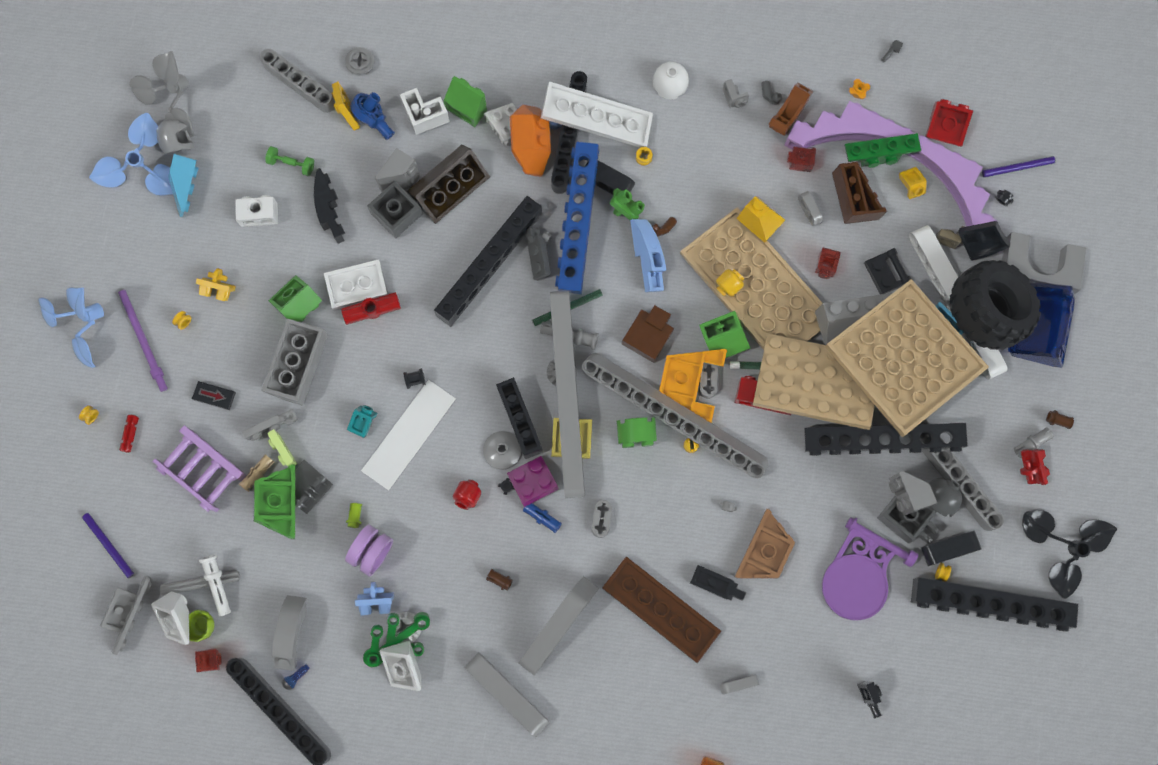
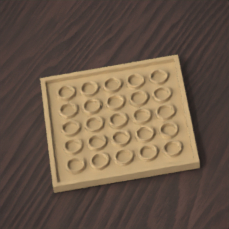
M912 279L825 345L826 349L902 437L989 368Z

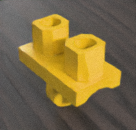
M219 268L214 273L208 272L207 276L212 278V280L207 278L196 279V284H199V295L211 297L212 289L214 288L217 289L216 299L221 301H228L230 293L234 292L236 288L234 285L221 282V280L226 282L228 277L223 275L222 269Z

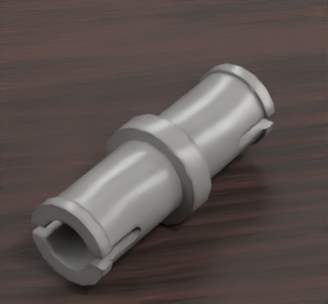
M1045 427L1034 436L1030 435L1025 442L1014 447V452L1016 455L1019 454V458H1022L1020 451L1024 449H1039L1040 445L1052 439L1054 435L1049 431V428Z

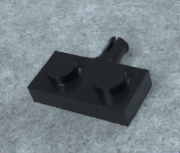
M869 681L858 683L857 686L864 703L870 707L873 718L881 717L882 715L877 705L882 702L880 698L882 693L879 686Z

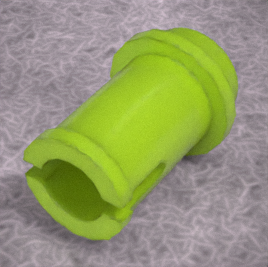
M350 503L349 517L346 520V523H348L347 527L359 528V525L362 523L360 522L362 504Z

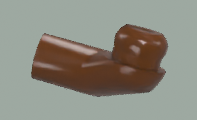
M670 217L663 226L659 227L658 224H653L652 228L658 237L669 233L677 221L675 218Z

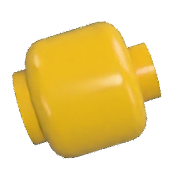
M726 269L716 279L718 285L716 289L723 296L727 294L733 297L743 288L744 278L735 269Z

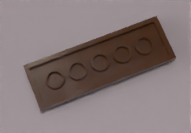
M627 556L602 587L603 590L696 663L700 661L721 633L720 629Z

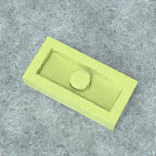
M274 429L267 434L270 437L268 442L273 450H278L280 455L277 457L282 465H287L288 467L292 464L298 465L279 433Z

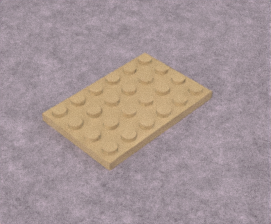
M767 334L753 406L870 430L874 411L873 402L826 349L825 345Z

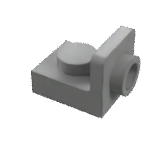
M732 79L726 80L722 90L729 108L744 106L749 98L748 92L739 94L738 87L734 85Z

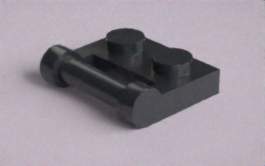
M895 248L864 262L880 295L898 289L911 280V277L907 276L899 261ZM890 258L901 280L896 281L886 259Z

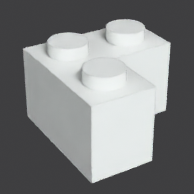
M417 88L400 94L402 104L416 135L450 122L448 112L441 97L423 103Z

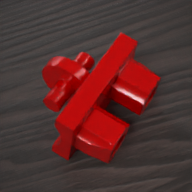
M1024 449L1020 451L1024 465L1020 469L1021 475H1026L1027 483L1048 484L1047 477L1050 473L1043 462V459L1046 457L1045 450Z

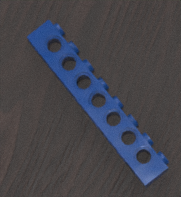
M576 142V147H572L571 159H574V163L569 169V177H572L571 184L567 185L569 202H565L564 213H567V219L563 220L562 232H565L564 239L560 241V250H563L562 257L558 258L560 276L557 275L555 287H558L559 291L569 290L571 294L582 295L599 158V144ZM582 160L589 162L585 167H581L579 163ZM584 178L587 181L584 185H578V179ZM578 196L584 197V201L582 203H576L574 202L575 198ZM576 214L582 216V219L578 222L572 220ZM572 233L580 234L577 240L570 239ZM576 251L578 254L576 258L570 259L568 258V253ZM573 269L575 270V275L567 277L565 276L566 271Z

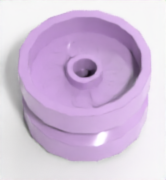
M368 524L352 543L347 552L345 562L353 567L360 565V571L371 576L386 558L393 544V539L385 534L378 537V530Z

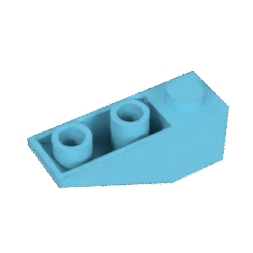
M174 154L168 178L179 216L183 217L184 212H188L190 201H187L188 194L192 195L195 185L191 184L192 177L196 178L199 167H195L197 160Z

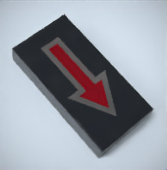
M198 381L192 400L230 411L236 392Z

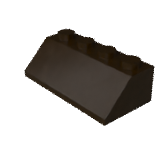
M461 144L407 190V193L421 207V210L430 220L436 224L490 176L472 149Z

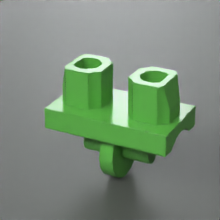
M618 188L615 189L613 198L609 203L615 208L613 214L617 217L623 214L629 220L638 219L639 214L644 210L645 204L640 200L634 202L631 192L627 189L624 191Z

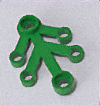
M426 612L417 613L414 616V623L395 636L396 626L399 624L400 618L396 613L389 614L387 617L388 631L386 643L380 648L379 640L383 636V627L374 625L371 628V648L367 649L363 655L364 663L369 667L379 666L383 663L380 650L403 643L402 641L416 631L427 629L430 625L429 615ZM391 618H396L397 621H396V622H391L390 619H391ZM423 620L426 623L424 625H420L418 622ZM380 630L381 632L379 634H375L373 631ZM421 642L411 643L414 655L421 656L424 653V645ZM420 647L421 651H415L414 649ZM375 656L377 659L371 660L370 657Z

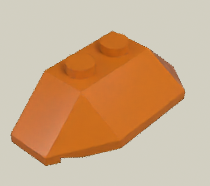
M523 104L510 116L511 151L523 168L524 174L541 177L551 153L549 121L541 118L542 110L540 108Z

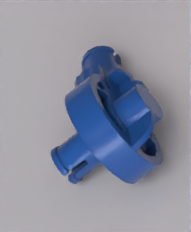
M374 92L369 95L365 93L357 94L350 103L354 116L366 123L370 128L377 129L385 140L390 139L395 132L384 121L386 116L382 113V108L378 103L380 101L379 95Z

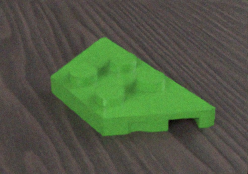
M295 464L254 482V522L289 539H295Z

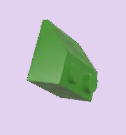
M295 275L268 301L286 319L303 322L308 313L317 309L322 299L308 284Z

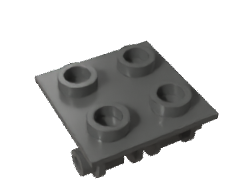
M305 460L295 469V505L307 514L333 484Z

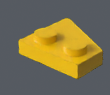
M338 81L333 83V92L331 94L335 100L334 107L337 113H341L353 130L359 129L360 125L353 117L347 93Z

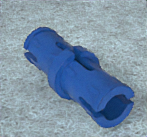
M533 503L525 506L523 512L537 520L536 523L539 525L543 524L553 533H556L562 525L561 522L550 516L547 510L543 511Z

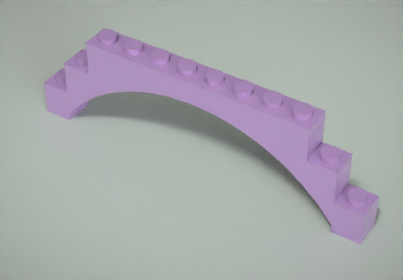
M849 101L841 118L823 110L814 128L810 127L806 122L797 120L784 146L801 154L803 149L832 141H867L915 133L909 128L895 124L890 119L879 116L874 111L863 108L858 103ZM918 135L921 152L908 153L907 155L919 161L942 181L956 201L966 227L997 221L991 215L981 213L990 193L981 187L974 186V183L983 167L975 161L963 158L957 152L945 149L941 144L929 141L925 136Z

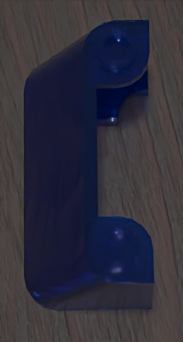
M1031 283L1037 291V298L1040 299V320L1033 329L1034 332L1023 341L1008 348V352L1011 353L1012 357L1062 368L1075 306L1073 287Z

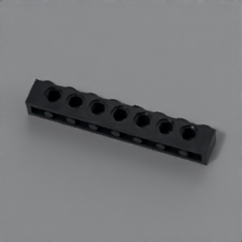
M529 196L523 199L434 309L436 317L450 327L455 323L526 235V229L532 227L542 215V206Z
M966 423L919 424L906 434L910 438L909 444L906 445L900 442V434L892 425L871 426L870 430L852 426L804 428L805 452H809V456H819L821 452H829V455H841V451H849V455L861 454V451H869V454H881V450H889L890 454L901 453V450H909V453H921V449H929L931 453L942 452V449L950 448V452H962V448L968 447ZM925 433L930 437L928 444L920 441L921 434ZM942 433H947L950 436L949 443H943L940 440ZM862 435L868 436L870 439L869 445L864 446L860 444L859 437ZM880 435H887L890 442L888 445L880 443ZM823 436L830 439V445L827 447H823L819 443V439ZM841 436H847L850 439L848 446H842L839 443Z
M919 577L913 579L911 603H917V607L929 609V606H935L938 611L944 612L954 609L957 610V614L969 615V612L977 613L976 617L989 618L990 615L996 616L998 621L1009 622V619H1014L1017 624L1029 625V622L1036 623V627L1049 628V625L1056 626V630L1069 632L1071 628H1077L1078 604ZM932 590H935L938 594L936 601L931 598L930 593ZM952 593L957 596L956 604L950 599ZM972 596L977 600L976 607L971 605L970 600ZM992 600L997 603L996 610L991 608L990 603ZM1012 603L1017 607L1015 614L1010 609ZM1032 606H1033V607L1036 609V611H1037V614H1036L1035 617L1032 616V614H1031V612H1030ZM1052 610L1056 612L1055 620L1051 618Z

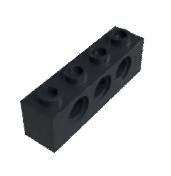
M513 377L496 384L524 458L528 459L543 453L542 446L515 378Z

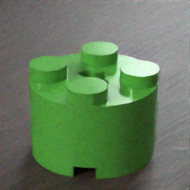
M647 418L625 419V423L622 424L620 420L616 421L618 444H622V448H632L636 443H641L642 447L653 446L654 442L657 441L655 418H651V421H647Z

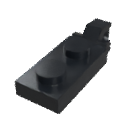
M697 565L690 584L725 600L732 601L734 597L742 601L746 595V592L737 589L738 584L734 580L700 565Z

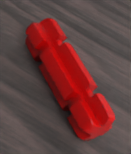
M127 415V425L124 427L121 439L123 443L120 444L119 448L122 452L130 453L133 445H131V442L133 443L137 428L135 425L138 424L139 420L135 415Z

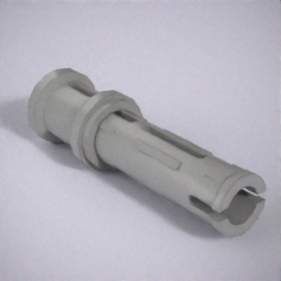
M543 321L540 333L553 336L552 324ZM572 329L574 344L578 346L581 344L589 346L593 350L595 349L598 333L592 334L584 332L583 329Z

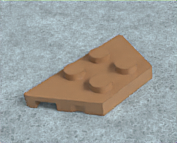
M766 509L734 576L735 578L778 579L795 541L786 533L784 527L775 519L769 509Z

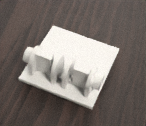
M513 103L484 113L487 119L486 122L492 127L493 132H496L495 135L499 136L501 143L506 146L511 144L510 116L517 110Z

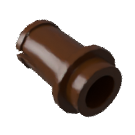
M1056 410L1050 411L1046 417V421L1050 425L1056 424L1071 429L1074 424L1073 417L1059 414Z
M494 569L490 570L486 578L487 581L501 587V590L505 589L507 591L513 582L510 576L506 577Z

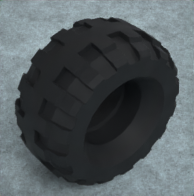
M986 260L972 266L956 279L951 289L952 294L950 295L949 302L952 305L950 310L957 322L956 325L966 334L965 336L970 341L976 342V345L980 347H988L990 350H1003L1018 344L1034 332L1033 329L1037 326L1041 316V312H1039L1041 308L1040 299L1037 298V291L1029 282L1030 279L1025 274H1022L1014 265L1010 266L1007 262L1001 260Z

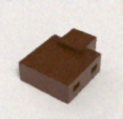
M654 305L650 313L641 309L623 338L622 345L655 363L674 331V328L667 324L671 314Z

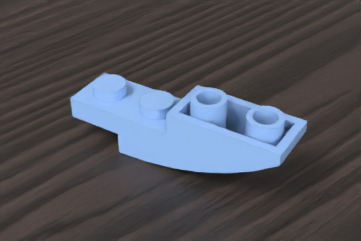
M632 219L630 222L635 257L641 258L645 292L664 291L662 272L667 270L657 235L647 219Z

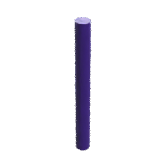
M1051 156L983 170L982 176L989 177L1054 164L1055 157Z
M89 513L84 514L82 519L127 578L132 577L134 572Z

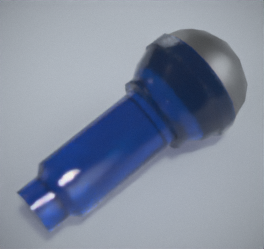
M305 664L294 674L284 677L282 680L283 687L287 690L293 689L297 681L308 672L310 667Z

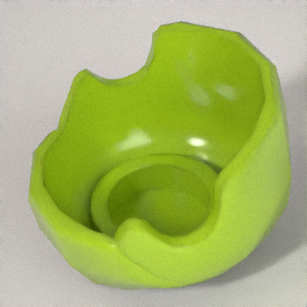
M195 610L189 613V641L200 642L209 638L215 627L213 617L205 610Z

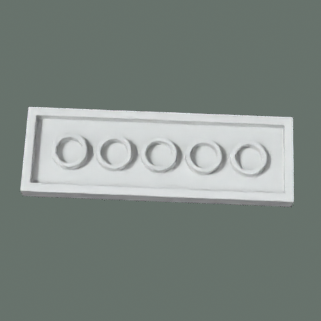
M549 82L547 85L541 114L542 119L639 148L647 147L653 117L651 112L553 82Z

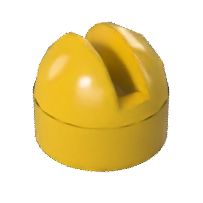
M687 438L683 444L684 450L688 453L696 452L699 444L693 441L694 449H690L691 439Z

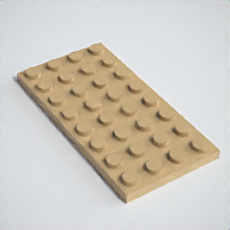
M738 207L680 251L681 256L730 312H737L742 326L763 350L767 334L808 342L820 332L815 311L822 305V302L768 241L764 243L736 219L741 213ZM726 269H735L744 278L743 288L733 297L727 294L723 296L716 289L718 287L716 279Z

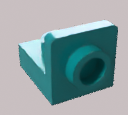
M359 406L354 409L347 430L365 438L373 419L377 417L378 413L374 412L369 406Z

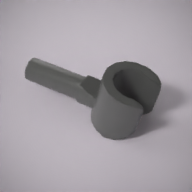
M898 40L893 41L890 49L881 61L885 62L893 51L899 53L903 43Z

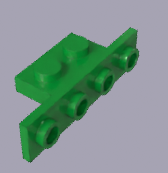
M918 133L846 143L844 145L848 162L861 160L862 167L868 166L869 168L885 163L893 165L899 161L902 154L921 152Z

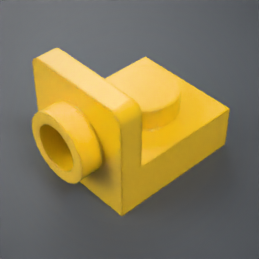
M917 167L899 173V179L908 189L907 197L909 199L926 193L927 180Z

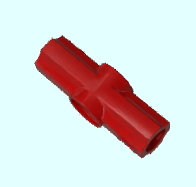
M395 292L375 299L367 298L361 303L341 308L345 324L348 325L368 318L376 319L382 314L401 309ZM369 306H376L374 311H367V308Z

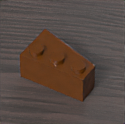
M858 162L839 164L832 172L844 224L879 220L888 212L885 207L881 206L876 192H873L870 188L869 180Z

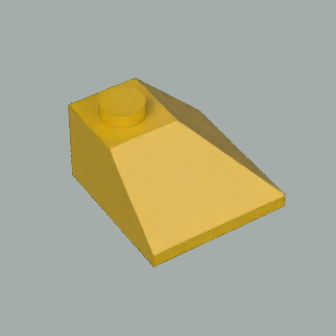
M755 196L736 218L764 243L785 222L782 216L758 196Z

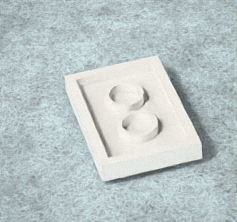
M379 259L324 273L333 310L361 303L367 298L375 299L388 295Z

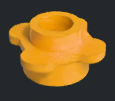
M855 79L853 87L849 89V93L855 98L864 99L866 92L870 90V85L861 82L860 79Z

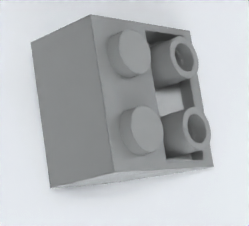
M904 471L889 478V488L892 493H895L898 510L903 512L904 516L937 503L929 483Z

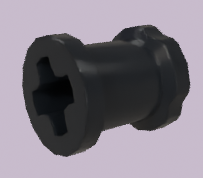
M422 368L412 373L403 372L407 389L419 384L426 385Z

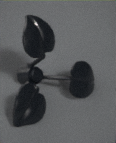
M1027 511L1022 519L1023 530L1031 541L1044 543L1049 536L1068 544V551L1073 557L1067 560L1066 564L1061 562L1054 564L1048 574L1051 586L1064 599L1075 592L1082 577L1080 567L1074 564L1070 565V563L1079 560V557H1087L1090 552L1105 550L1117 531L1115 526L1105 521L1088 520L1079 528L1082 539L1080 541H1070L1050 533L1055 528V520L1047 511Z

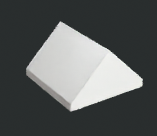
M406 641L381 649L380 654L390 685L415 691L421 690V673L411 642Z

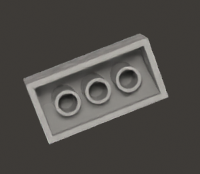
M892 293L822 303L815 311L824 345Z
M287 319L261 391L284 401L303 406L328 337L325 330Z

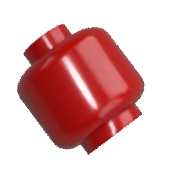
M471 479L460 481L453 493L455 505L464 510L474 508L482 494L481 489L478 487L479 484Z

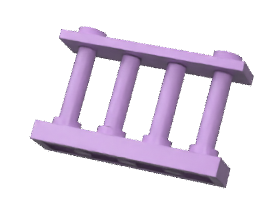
M184 425L179 430L184 435L182 437L183 440L164 462L154 459L152 462L157 465L155 468L164 476L168 474L200 500L201 503L199 505L208 512L210 510L217 512L219 509L213 505L215 500L232 481L236 479L242 481L247 475ZM194 443L198 446V452L177 475L169 467L189 445ZM209 455L213 459L211 461L212 464L196 483L190 486L184 479L203 457ZM223 467L227 470L226 477L206 499L198 491L218 468L221 469Z

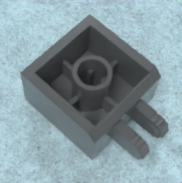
M895 495L877 518L907 543L913 542L918 536L927 544H931L933 539L922 530L926 527L933 534L938 535L940 533L939 528L930 522L937 512L929 506L908 514L909 518L903 515V512L898 510Z

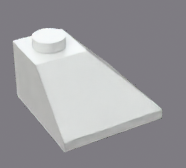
M171 591L153 602L151 606L166 638L187 645L189 644L187 600L182 594Z

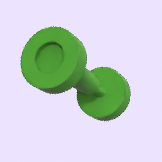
M270 146L267 150L266 164L274 165L278 159L288 165L301 166L303 175H311L314 168L313 158L306 157L304 162L301 163L291 157L278 156V148Z

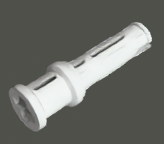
M212 554L200 558L199 563H202L204 569V579L209 582L218 616H223L231 613L220 578L222 571L219 570L216 562L217 554ZM217 588H218V591H219V594H220L222 603L220 602L219 595H218V592H217Z

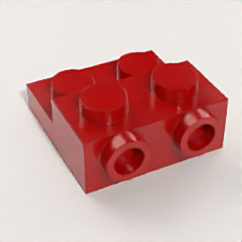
M945 99L936 101L925 137L962 147L973 110H970L969 106L964 104H958V106L951 105V101Z

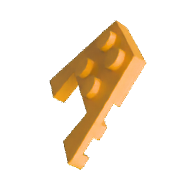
M727 349L667 355L659 391L712 423L715 406L695 402L703 363L724 367Z

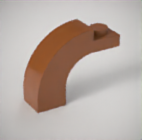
M799 82L795 84L779 112L772 117L769 127L785 136L798 119L814 91Z

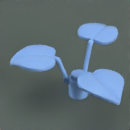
M144 113L137 117L129 127L128 137L130 142L140 144V146L135 151H129L126 154V161L123 167H121L120 161L116 158L104 157L97 162L89 176L93 182L104 187H118L126 180L123 170L128 165L136 168L141 166L151 173L145 179L146 187L151 193L160 196L173 195L168 178L170 167L158 164L151 170L143 164L144 158L139 153L144 145L152 147L158 143L156 134L158 125L149 113Z
M71 287L66 290L68 303L74 310L72 312L56 314L54 313L52 303L48 299L39 298L42 316L50 327L57 325L56 318L75 314L82 321L88 322L72 339V347L76 357L84 365L92 368L96 367L93 364L87 342L80 336L91 325L95 324L94 320L104 317L101 305L95 303L85 307L83 287Z

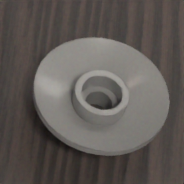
M507 431L493 433L487 438L483 446L485 460L496 469L513 467L519 461L522 453L516 436ZM500 446H504L506 448L504 452L498 451Z

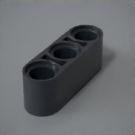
M598 160L596 186L614 195L613 192L617 188L621 191L627 189L631 192L635 182L630 177Z
M971 531L921 547L927 566H931L982 550L976 532Z

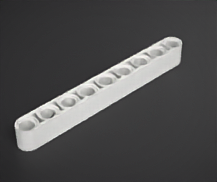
M926 225L910 232L909 239L945 306L951 312L952 305L949 302L950 295L952 294L951 289L958 276L934 232ZM965 333L962 334L967 343L989 366L983 372V375L988 380L1007 372V365L999 350L980 347L976 345V342L970 341L965 336Z

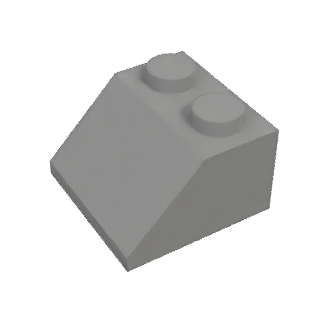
M396 148L375 176L381 192L394 181L402 189H408L418 181L419 170L414 158Z

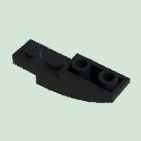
M321 168L316 171L314 181V203L317 217L323 230L331 229L336 242L339 244L344 242L342 235L345 234L341 223L337 224L335 220L338 218L334 209L338 207L335 201L338 197L334 189L330 190L328 184L331 183L328 174H323Z

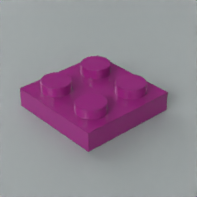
M542 456L507 473L524 507L559 490Z

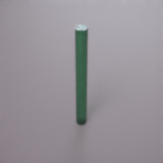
M598 289L570 302L571 310L603 296L601 290ZM551 311L532 319L533 325L537 326L542 324L543 321L546 322L552 319Z

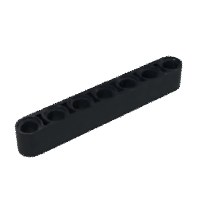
M582 71L574 72L571 76L569 88L586 93L587 75ZM581 81V82H583V83H582V84H576L575 82ZM565 125L561 126L551 176V187L557 194L567 191L570 179L569 169L573 163V159H571L572 147H576L579 129ZM568 130L573 131L572 134H567L565 132ZM569 147L570 150L564 151L562 148ZM566 164L567 167L560 168L559 165ZM556 181L564 182L562 185L555 184Z
M232 658L227 662L226 671L228 675L311 764L324 765L330 760V749L247 660ZM236 662L241 664V670L238 673L234 670ZM250 676L255 679L253 687H249L247 684ZM263 691H266L269 694V698L266 702H263L261 699V694ZM278 705L283 710L280 717L276 716L274 712ZM291 720L295 721L297 726L294 732L288 728V723ZM304 735H307L310 738V744L308 747L304 746L302 743V738ZM318 750L324 753L322 762L316 759V752Z

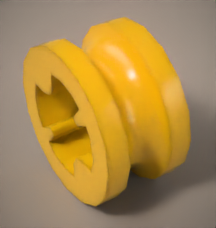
M641 147L637 150V163L643 166L650 164L652 161V151L648 147ZM641 153H645L644 155L648 154L647 159H641Z
M180 311L173 318L172 324L178 325V328L183 330L189 325L192 317L186 315L185 311Z
M87 405L80 412L79 420L85 421L87 425H90L96 420L99 411Z
M940 563L935 572V579H942L943 582H947L951 573V566H944V563Z

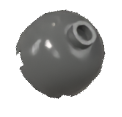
M944 478L931 480L929 484L937 501L931 507L945 517L948 514L949 517H952L962 504L963 499L959 490L960 486L954 480L949 481Z

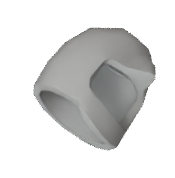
M171 118L161 122L156 130L159 147L164 154L194 148L193 142L186 130L187 125Z

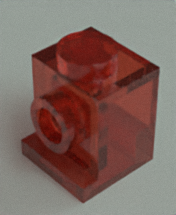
M793 147L792 151H789L787 155V162L790 163L789 169L811 172L815 163L816 148Z
M822 247L814 273H818V276L823 279L833 277L837 270L841 252Z
M210 649L195 652L196 673L220 670L219 665L222 664V657L218 650Z

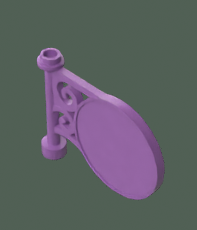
M850 517L845 525L849 534L835 559L823 575L822 593L828 607L838 616L848 620H865L877 614L887 600L888 581L886 570L892 557L898 555L904 559L903 564L911 568L918 558V553L912 550L906 552L858 524V518ZM859 537L864 541V550L860 551L856 548V545L863 546L861 541H854L851 549L855 554L842 556L853 538ZM879 546L890 551L887 556L883 550L877 551L876 554H881L882 556L880 559H876L874 556V551ZM869 552V557H870V558H868V557H866V556H863V555H865V554H867V553Z

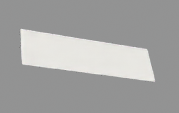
M428 380L361 471L387 490H390L456 398Z

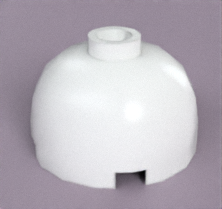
M666 62L656 69L653 76V88L660 97L677 99L688 88V73L681 64Z

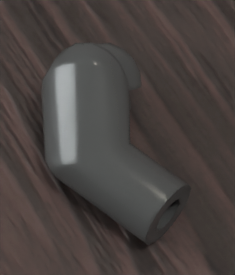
M763 81L761 83L763 98L771 104H778L782 100V95L771 91L770 81Z

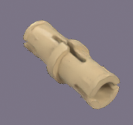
M264 455L254 468H250V472L239 485L249 492L254 486L255 480L264 477L265 472L275 462L267 455Z

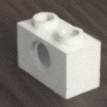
M262 195L259 198L245 196L241 199H236V221L241 227L278 224L277 202L274 197L269 195ZM260 207L258 212L253 213L254 209Z

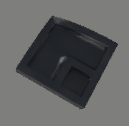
M997 221L959 228V236L971 261L991 256L1010 247V241L1002 232Z

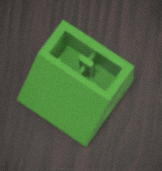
M454 76L444 98L445 108L468 124L476 127L484 113L487 112L485 94L481 89L470 86L465 79H459Z
M736 311L699 324L709 351L727 349L726 358L751 349Z

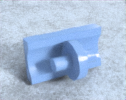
M371 582L370 588H364V594H358L357 599H355V606H359L360 615L371 614L372 605H379V614H389L394 599V592L384 593V587H377L376 582Z

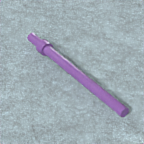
M121 290L118 294L150 366V374L156 380L160 392L166 391L168 388L163 379L164 373L161 367L157 365L126 290Z

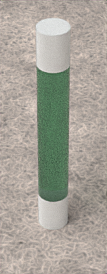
M730 361L729 364L730 369L760 370L761 362Z

